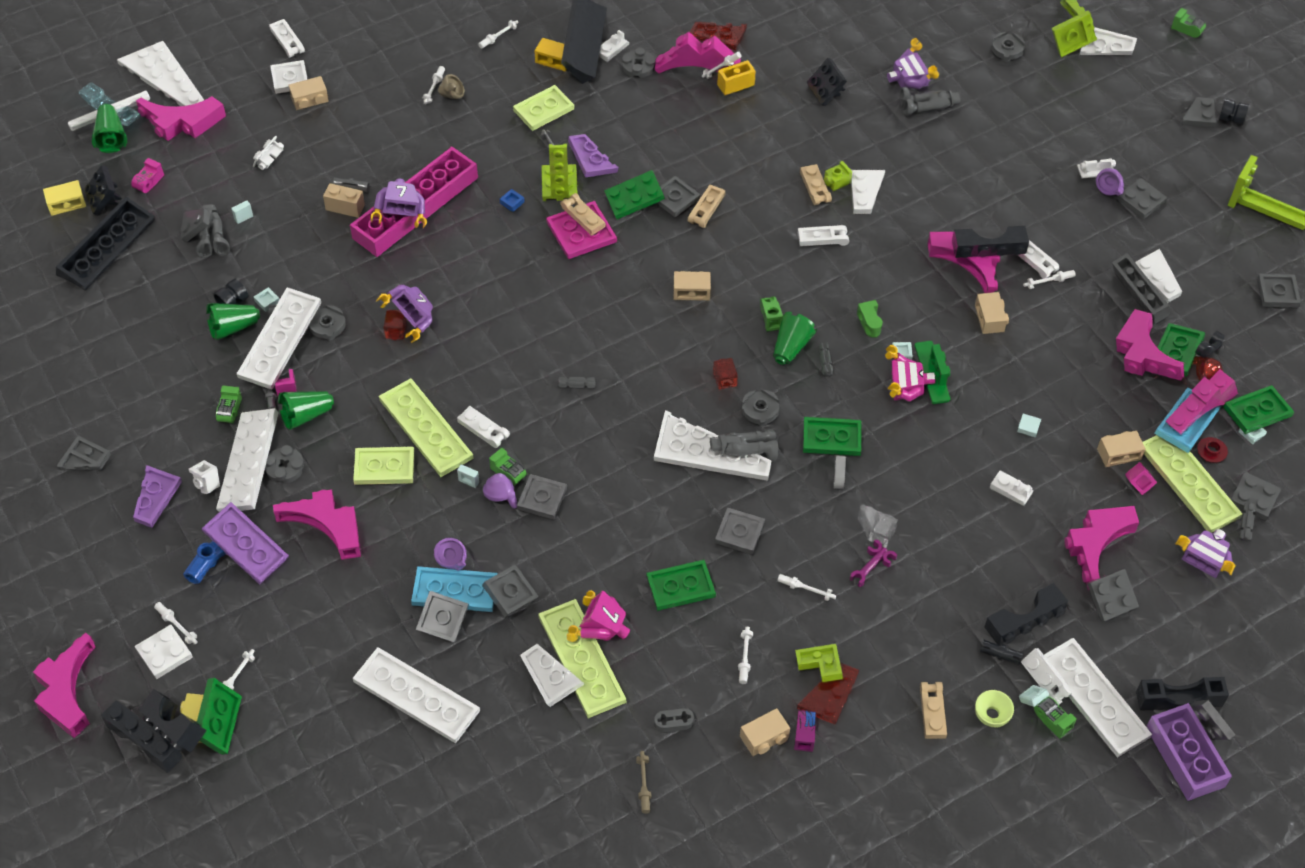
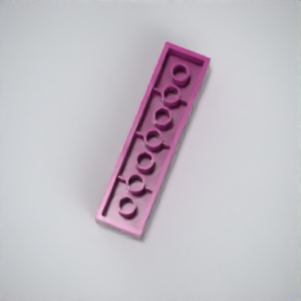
M451 147L405 183L413 184L416 191L425 200V214H423V217L427 219L478 179L477 164L454 147ZM372 207L350 224L352 239L378 257L415 228L414 222L418 218V214L415 217L382 213L381 210L382 219L381 223L378 224L379 217L377 216L373 217L371 222V214L375 212L374 207Z

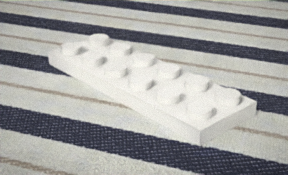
M287 287L237 372V377L272 390L318 310L321 299Z
M275 408L241 413L216 508L219 512L230 502L240 511L255 509L278 417V411Z
M1074 638L1044 654L1072 690V694L1068 697L1117 758L1151 738L1152 733Z
M378 647L353 677V682L454 743H457L480 712V707Z

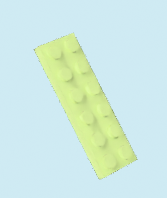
M411 378L379 396V400L440 477L460 467L461 464L463 465L474 459L472 452Z
M1158 435L1143 442L1146 448L1144 455L1207 531L1212 533L1216 529H1220L1242 517L1241 511L1191 452L1183 451Z
M574 599L539 613L538 616L561 664L584 683L583 686L575 690V693L587 718L625 704L626 697L597 640L581 638V636H578V639L574 642L567 640L568 628L571 625H575L581 630L579 626L584 614L577 600Z

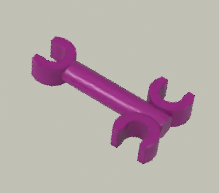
M875 539L873 543L877 549H873L870 546L867 548L868 554L874 557L860 571L857 570L851 573V581L854 578L861 579L858 583L859 587L864 585L866 575L881 560L886 567H890L891 561L887 558L897 559V554L882 547V543L879 540Z

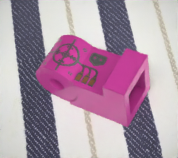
M150 158L146 159L144 162L145 166L133 177L131 182L132 188L143 193H148L164 176L161 163Z

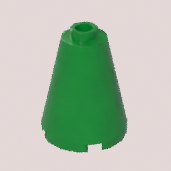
M103 104L98 108L91 138L93 147L95 148L96 146L104 153L118 152L121 147H126L128 142L117 111L110 104Z
M209 303L206 306V314L210 313L207 320L212 338H215L214 340L222 339L257 324L258 319H260L259 309H255L254 305Z
M785 312L782 317L773 353L775 361L780 365L789 364L817 332V328L814 329L815 324L801 314L794 316L791 315L792 312Z
M327 391L279 393L278 404H282V410H279L282 421L289 430L295 429L331 410L332 405H334V399Z

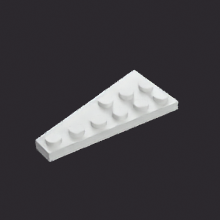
M164 41L117 59L120 66H125L129 72L137 74L141 80L157 91H162L166 97H171L180 106L204 101Z
M665 410L654 461L768 481L771 460L758 454L736 456L725 453L720 454L719 451H711L710 438L718 437V435L700 426H693L681 417L678 419Z

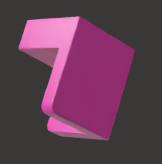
M289 369L290 378L278 379L275 383L277 396L282 392H297L293 369Z
M1141 462L1125 474L1141 495L1157 484L1152 474Z

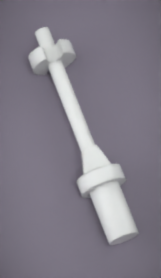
M510 20L508 22L509 26L496 34L487 35L484 40L478 43L479 47L482 49L489 44L495 43V39L510 28L515 30L518 21L512 22Z
M740 52L726 56L723 63L711 70L708 68L703 70L702 78L707 76V79L712 77V73L719 68L733 65L734 61L741 58Z
M439 66L437 72L433 74V84L428 94H424L422 97L424 98L425 105L432 102L431 94L436 84L443 79L442 75L445 71L443 66Z
M1058 271L1052 277L1036 281L1029 278L1027 283H1023V286L1033 289V285L1047 281L1063 282L1065 279L1075 277V271Z
M782 574L778 577V582L789 585L792 589L804 588L824 595V600L829 601L830 598L836 599V595L831 594V589L825 592L803 584L797 577L791 578Z
M161 602L156 603L154 608L162 615V619L172 622L187 636L185 641L188 644L198 643L196 640L197 634L195 632L189 633L176 621L174 612L171 609H167Z
M745 627V630L741 633V638L744 639L742 663L738 664L740 684L747 683L748 672L751 667L747 659L748 641L753 637V632L749 630L750 627Z
M251 649L249 653L245 651L242 654L243 662L233 676L227 681H223V684L232 690L234 689V681L248 660L250 662L254 661L253 653L255 650Z

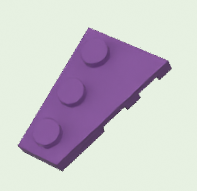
M585 134L569 136L568 142L585 177L618 172V167L615 164L612 165L608 161L609 158L605 154L602 155L597 150L598 147Z
M146 465V474L142 481V490L137 500L133 518L135 522L152 528L179 488L182 480L178 476Z

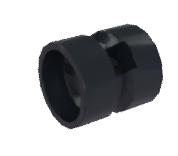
M1226 98L1219 120L1226 122L1232 120L1233 124L1243 126L1249 104L1242 102L1236 104L1234 100Z
M237 279L228 282L226 288L222 287L213 293L216 303L240 304L249 297L247 290Z

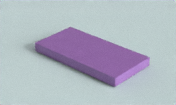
M232 502L202 527V531L259 585L289 557Z

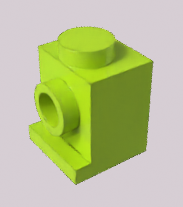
M843 161L839 165L825 171L824 182L833 191L851 184L852 171Z

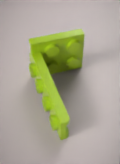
M1062 0L1060 2L1061 6L1073 18L1052 28L1058 53L1061 57L1097 40L1091 13L1080 7L1077 0Z
M549 144L550 165H542L543 201L556 198L557 201H563L564 198H570L571 195L577 193L576 164H568L567 144Z
M1251 155L1238 177L1227 206L1234 208L1239 203L1304 230L1305 211L1247 188L1253 180L1251 175L1255 174L1258 167L1255 164L1258 157Z

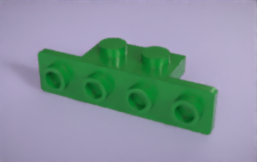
M933 341L915 343L914 347L918 360L923 365V373L935 374V384H926L931 403L950 402V395L946 386L947 379L950 377V368L945 363V352L941 350L940 344H933Z

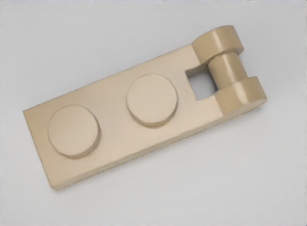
M817 164L800 167V174L813 205H819L820 202H831V193L828 192Z
M709 185L690 213L688 222L692 224L697 223L699 227L705 228L708 220L724 198L726 190Z
M577 193L571 195L568 200L564 199L560 202L562 208L591 236L605 228V222L580 199Z
M921 682L920 694L925 739H946L947 728L943 701L942 682H935V684ZM935 692V697H928V693Z

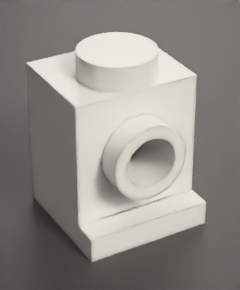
M203 460L189 468V472L194 477L193 483L195 487L201 489V493L208 494L220 487L216 466Z

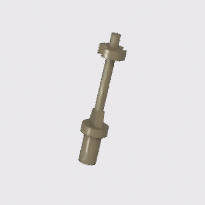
M641 751L640 757H636V763L641 764L642 787L638 797L641 800L642 813L646 814L650 813L649 799H651V792L648 791L646 786L645 763H649V757L644 755V751Z

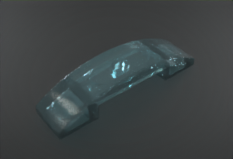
M92 82L79 91L82 98L96 110L103 104L111 105L116 103L104 95L103 89ZM129 106L117 113L121 124L124 126L131 125L141 116L140 113Z

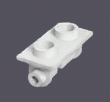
M277 136L272 140L268 139L263 146L264 149L262 151L259 150L253 157L255 160L253 167L258 164L261 170L267 169L274 161L271 156L276 159L283 151L284 145L276 142Z
M1112 158L1100 160L1099 163H1097V160L1083 161L1077 167L1081 178L1097 177L1098 173L1103 169L1115 167L1116 161L1112 160Z

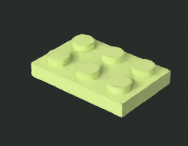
M556 85L513 106V111L532 131L574 110V104Z
M414 447L355 448L354 485L413 483Z

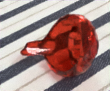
M1196 356L1193 364H1196V374L1200 381L1204 377L1210 380L1219 369L1223 371L1221 363L1210 357Z

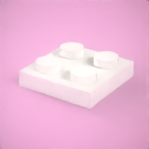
M304 60L270 65L276 94L289 92L288 84L307 80Z
M172 625L167 626L135 646L136 651L156 680L193 658L191 652Z

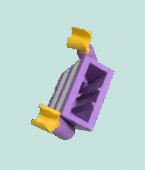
M913 38L911 40L912 47L908 48L894 62L893 71L887 73V78L889 82L898 81L901 87L920 89L923 86H928L931 78H938L939 73L935 65L927 69L918 53H914V51L922 49V44L917 38Z
M396 179L395 182H388V187H384L377 193L374 204L375 212L371 214V222L373 217L377 216L379 217L378 224L381 223L382 215L380 211L382 210V213L416 217L418 214V218L414 222L416 228L419 226L418 221L423 223V228L427 224L426 218L423 217V214H425V200L416 191L413 184L405 183L403 179Z
M399 285L387 294H381L376 302L382 300L384 303L380 308H384L390 299L408 321L416 328L405 336L407 338L412 335L413 341L411 343L420 338V333H423L432 323L431 310L433 305L417 287L410 288L405 285Z
M1216 529L1213 534L1209 531H1203L1201 534L1189 537L1180 535L1175 545H1180L1182 550L1185 551L1182 558L1183 561L1214 578H1217L1220 571H1225L1232 575L1236 565L1233 563L1232 553L1228 550L1230 544L1224 540L1226 534L1220 529Z

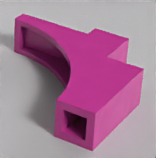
M687 32L676 39L675 47H672L669 51L656 58L655 71L660 74L666 70L682 66L713 69L723 63L726 56H731L735 53L716 36L701 43L690 32ZM739 58L734 61L733 65L740 63L741 59ZM727 65V66H723V67L719 68L718 70L723 69V68H726V67H729V66H728V65Z
M212 96L192 105L178 107L154 104L142 97L136 100L139 114L149 119L155 125V133L167 141L182 131L196 138L226 117L223 104Z
M953 232L929 233L927 242L929 257L946 259L962 266L978 280L984 293H994V291H997L998 282L994 280L996 265L1000 262L999 255L955 258L952 245Z
M1134 309L1116 338L1117 352L1126 354L1124 357L1125 371L1143 376L1145 371L1182 380L1184 377V362L1175 360L1161 352L1150 338V331L1153 327L1152 314Z
M1221 369L1210 380L1204 377L1193 388L1190 396L1165 422L1182 435L1187 428L1214 407L1224 406L1225 402L1232 400L1238 394L1235 381Z
M332 490L312 492L313 499H302L296 502H282L273 505L276 522L293 521L311 525L324 532L334 542L340 553L341 560L361 557L354 506L335 509Z
M1134 506L1088 510L1086 517L1083 519L1084 528L1069 530L1067 537H1065V547L1069 549L1070 556H1077L1078 564L1082 566V579L1084 583L1087 584L1100 578L1098 569L1099 556L1107 545L1119 537L1136 532L1139 520Z
M87 633L77 638L70 648L58 656L56 661L48 657L44 662L38 664L33 671L37 681L47 688L34 700L35 704L44 715L73 738L90 724L86 715L78 707L76 700L78 673L85 659L96 647L92 638Z

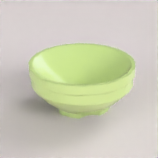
M988 690L977 698L975 712L978 719L985 725L1001 727L1012 718L1014 705L1005 693L997 690ZM994 709L998 712L999 716L997 718H990L987 715V710Z

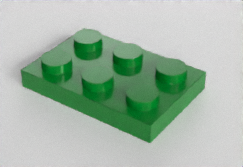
M653 170L604 190L617 220L665 199Z
M1168 323L1157 348L1167 356L1184 362V376H1188L1197 355L1195 351L1203 341L1205 332Z
M1272 385L1225 402L1223 406L1244 434L1290 418L1294 414L1292 408Z
M804 417L803 453L861 456V420Z
M705 560L646 573L657 611L716 597Z
M210 678L207 680L197 718V723L207 730L200 739V742L221 755L228 754L242 696L216 678Z

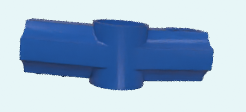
M213 541L201 544L197 549V555L183 573L184 577L193 584H199L208 570L214 567L218 559L226 553Z

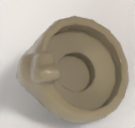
M447 74L440 84L438 92L445 98L460 99L463 97L465 89L457 76Z

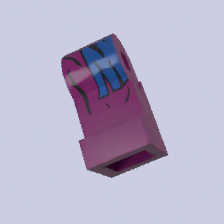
M798 710L794 750L813 752L816 712Z

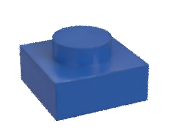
M513 189L500 198V204L512 212L525 202V198Z

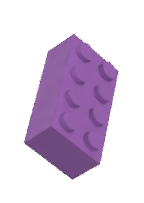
M1189 703L1151 716L1146 727L1152 733L1151 738L1187 801L1226 787L1232 776Z

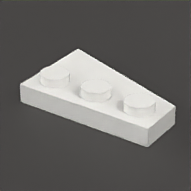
M1094 27L1097 40L1082 47L1080 55H1132L1137 38Z
M851 170L853 214H871L885 175V170Z
M1160 249L1135 262L1167 303L1181 296L1182 290Z
M538 644L520 655L549 707L584 685L580 679Z

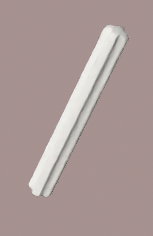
M143 91L111 105L119 113L136 106V100L141 97L149 101L150 96L147 91ZM98 110L69 121V128L74 131L94 123Z

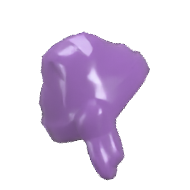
M1106 168L1098 173L1096 185L1102 194L1108 196L1123 194L1124 181L1120 172L1113 168Z
M497 473L488 478L483 486L484 496L491 501L508 500L512 508H517L518 502L515 497L512 481L502 473Z
M445 538L436 544L434 558L442 567L459 571L466 566L467 552L463 543L458 539Z

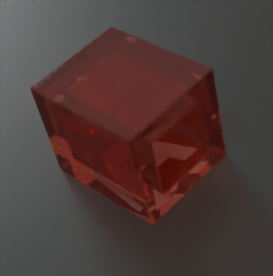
M386 310L384 322L386 339L404 340L407 321L400 310Z
M722 358L714 361L713 374L718 389L736 387L738 374L732 358Z

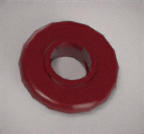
M1204 438L1197 446L1198 454L1207 462H1221L1228 454L1226 445L1217 438ZM1208 447H1214L1217 451H1211Z

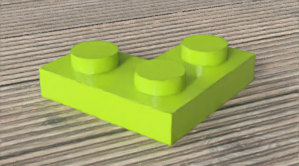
M836 644L795 650L799 670L819 667L822 682L843 679Z

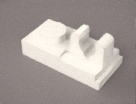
M618 30L617 34L612 35L610 39L601 44L599 57L608 62L626 48L629 42L624 39V33Z
M1002 471L998 472L990 485L992 490L1025 506L1034 491L1030 485H1026L1021 480H1017Z

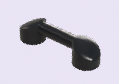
M1216 331L1209 340V343L1205 341L1200 343L1195 353L1203 358L1210 356L1222 346L1224 334Z

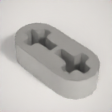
M835 456L834 489H844L846 456Z

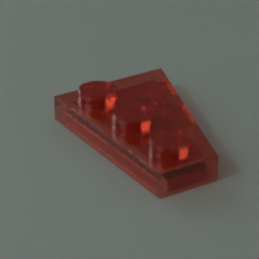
M695 22L690 33L701 41L716 36L729 49L736 50L747 30V24L732 26V23H726V26L713 22Z
M840 662L843 679L827 682L821 681L797 705V709L816 712L815 717L836 725L859 675V670Z

